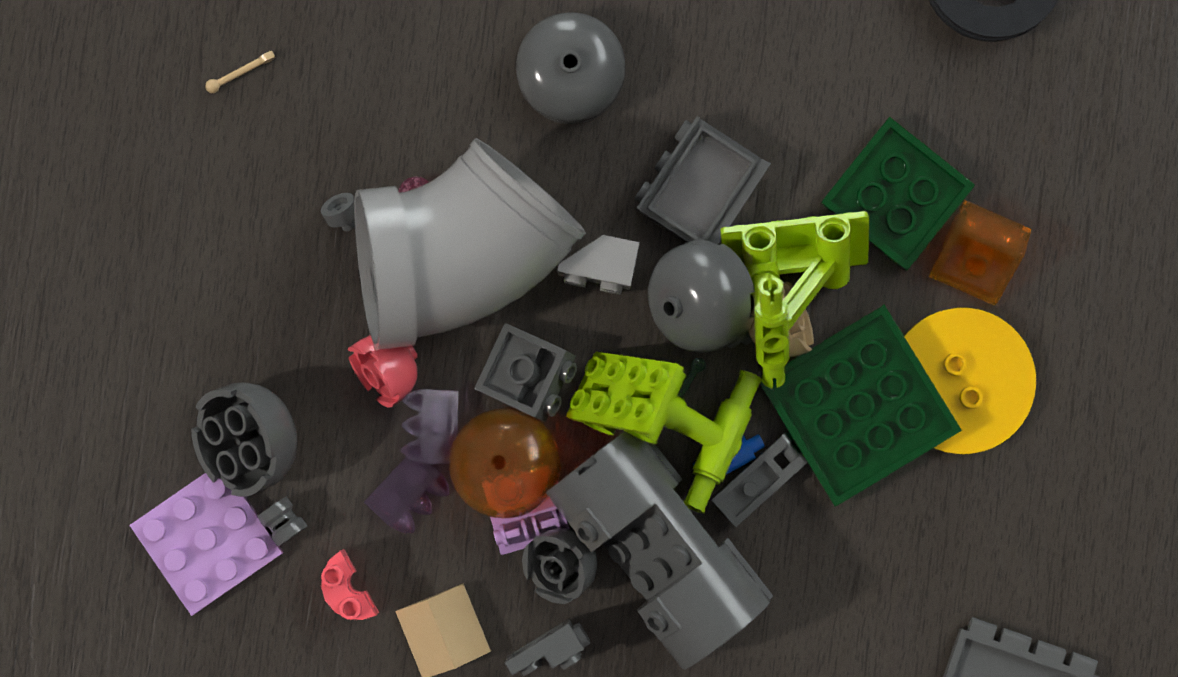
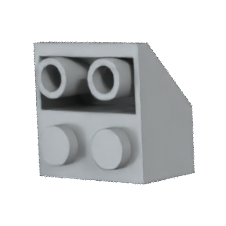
M602 235L561 262L557 270L558 275L564 276L563 281L565 284L585 287L586 281L601 284L600 291L621 295L622 289L630 290L640 242Z

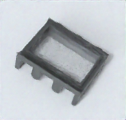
M696 116L693 123L686 120L674 138L679 141V144L671 154L666 150L654 169L660 173L654 182L650 184L645 181L634 198L639 202L636 211L685 243L704 238L705 241L718 245L721 241V228L731 226L771 163L761 159Z

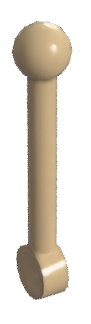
M269 51L261 55L258 59L218 80H208L205 86L206 90L209 93H216L220 86L274 60L273 52Z

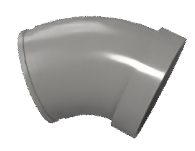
M476 138L470 143V148L464 155L459 156L443 174L419 188L400 193L395 186L357 190L355 193L354 216L358 267L368 329L375 350L414 346L417 337L450 331L476 322L501 310L522 297L542 281L569 254L575 242L586 234L585 230L553 197L492 147Z

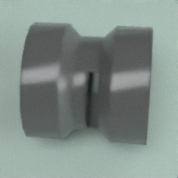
M287 496L257 516L261 524L269 527L271 530V538L277 547L308 527L302 517L295 515L292 510L293 504ZM286 519H289V521L286 522V523H285L284 525H282L281 527H278V526H277V525H279L280 523H282L283 521H285Z

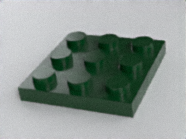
M889 117L820 204L834 215L848 212H868L869 243L904 271H907L974 188L975 184Z

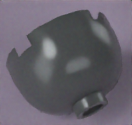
M556 527L537 535L524 548L522 556L523 572L526 579L532 578L534 584L538 587L534 591L540 597L559 604H566L580 597L593 583L598 566L595 550L591 552L585 543L580 541L576 532L573 529Z

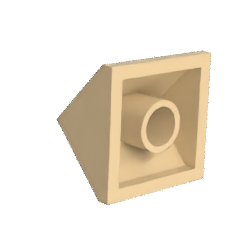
M464 583L395 611L422 677H432L456 669L491 652Z

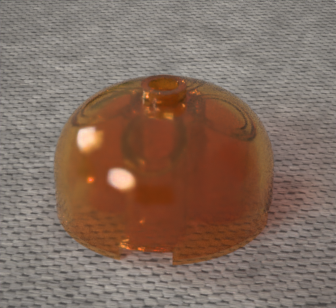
M499 408L489 410L472 418L457 434L449 456L450 477L458 495L475 511L500 519L521 517L540 508L549 499L546 492L558 483L561 473L559 449L555 437L539 419L516 409ZM498 455H502L506 460V465L501 470L496 469L493 461Z

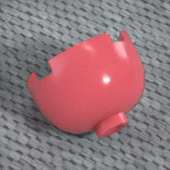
M369 335L348 348V351L354 352V354L349 356V361L355 374L367 391L371 390L372 386L381 395L376 399L380 404L387 408L393 407L412 391L418 373L415 362L417 353L413 346L375 350L372 338Z

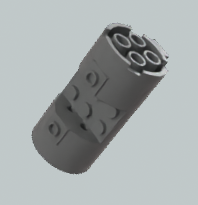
M624 431L548 490L546 494L574 529L580 541L585 543L591 552L602 544L606 547L611 559L620 565L631 579L633 587L647 600L637 609V612L644 619L649 630L658 637L682 670H685L708 656L749 624L770 604V599L773 595L729 538L716 545L673 490L683 479L656 444L643 441Z

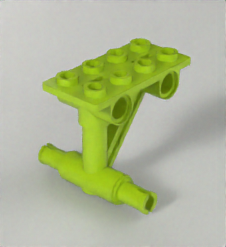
M848 212L837 215L812 216L802 219L721 228V244H725L732 249L742 260L754 286L755 292L750 295L753 296L755 307L756 359L762 366V382L766 387L773 388V378H776L777 388L784 384V366L789 361V330L822 287L829 289L842 288L850 280V266L868 263V212ZM804 272L783 299V283L779 275Z
M595 352L585 367V375L578 390L571 398L570 408L566 416L573 421L582 422L599 432L614 436L616 429H620L643 441L656 444L664 426L702 444L703 446L693 466V474L696 476L683 502L688 509L704 514L715 485L723 482L733 458L741 448L743 434L752 416V410L749 407L762 378L751 372L740 370L730 398L721 402L714 421L686 406L685 400L677 396L686 376L682 372L683 367L679 364Z

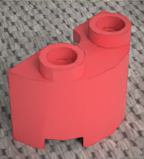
M342 549L328 561L321 574V589L325 601L335 613L348 620H364L376 616L379 611L368 591H357L353 588L351 577L356 572V569L345 549Z

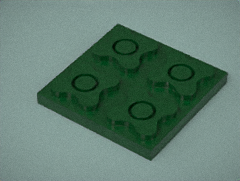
M882 305L813 347L810 352L804 353L784 366L785 382L782 386L777 388L776 378H773V388L766 387L762 381L760 383L835 507L962 431L885 305Z

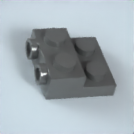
M505 323L474 389L546 422L548 416L553 417L556 415L561 406L562 399L558 394L564 382L570 383L576 374L577 364L574 363L576 355Z
M568 618L508 655L505 664L512 676L519 671L523 676H526L542 665L543 661L541 658L545 656L552 669L560 664L564 670L582 658L580 651L591 644V640L580 622L573 625Z

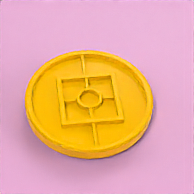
M953 308L929 315L915 324L904 335L962 430L934 447V449L954 454H972L986 451L1006 441L1023 424L1035 397L1036 372L1033 358L1025 341L1007 322L979 309Z

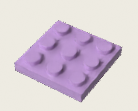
M206 473L129 525L191 616L284 553L280 546L277 547L272 540V534L267 527L261 524L257 518L258 514L248 499L231 495L232 490L227 488L220 478L216 482H212Z

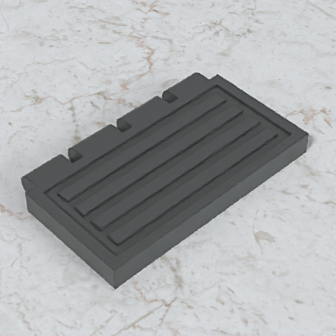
M974 617L971 618L967 630L959 629L943 676L1100 677L1094 675L1098 660L1072 652L1068 664H1063L1066 649L1041 640H1037L1033 653L1028 652L1032 637L1006 628L1002 629L998 641L993 640L997 625Z

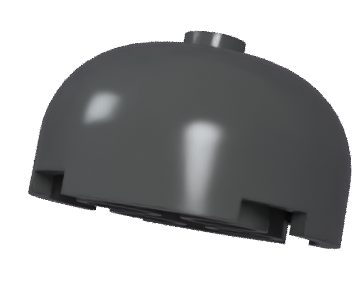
M577 12L554 14L537 23L527 33L519 47L516 60V75L519 88L531 107L551 121L563 124L588 122L602 115L619 96L625 79V56L616 35L597 18ZM567 56H574L578 63L576 67L570 69L564 66L563 61Z
M703 238L679 245L662 256L650 276L648 303L655 324L669 341L682 349L705 353L732 345L740 341L747 334L754 319V316L750 315V294L755 291L749 272L738 255L725 244L717 245L710 241H705Z
M240 382L210 391L198 401L195 407L199 410L197 427L191 429L192 440L197 458L212 482H216L220 478L223 484L232 490L231 495L246 497L268 489L284 478L296 456L297 432L288 408L277 395L263 386Z

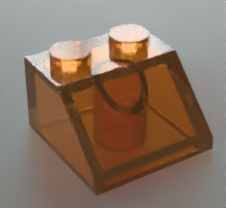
M964 200L950 225L929 277L996 306L1025 255L1032 229Z

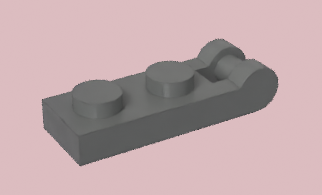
M787 431L711 499L735 527L807 463L803 453L792 443L794 439ZM780 452L790 462L783 469L773 460Z

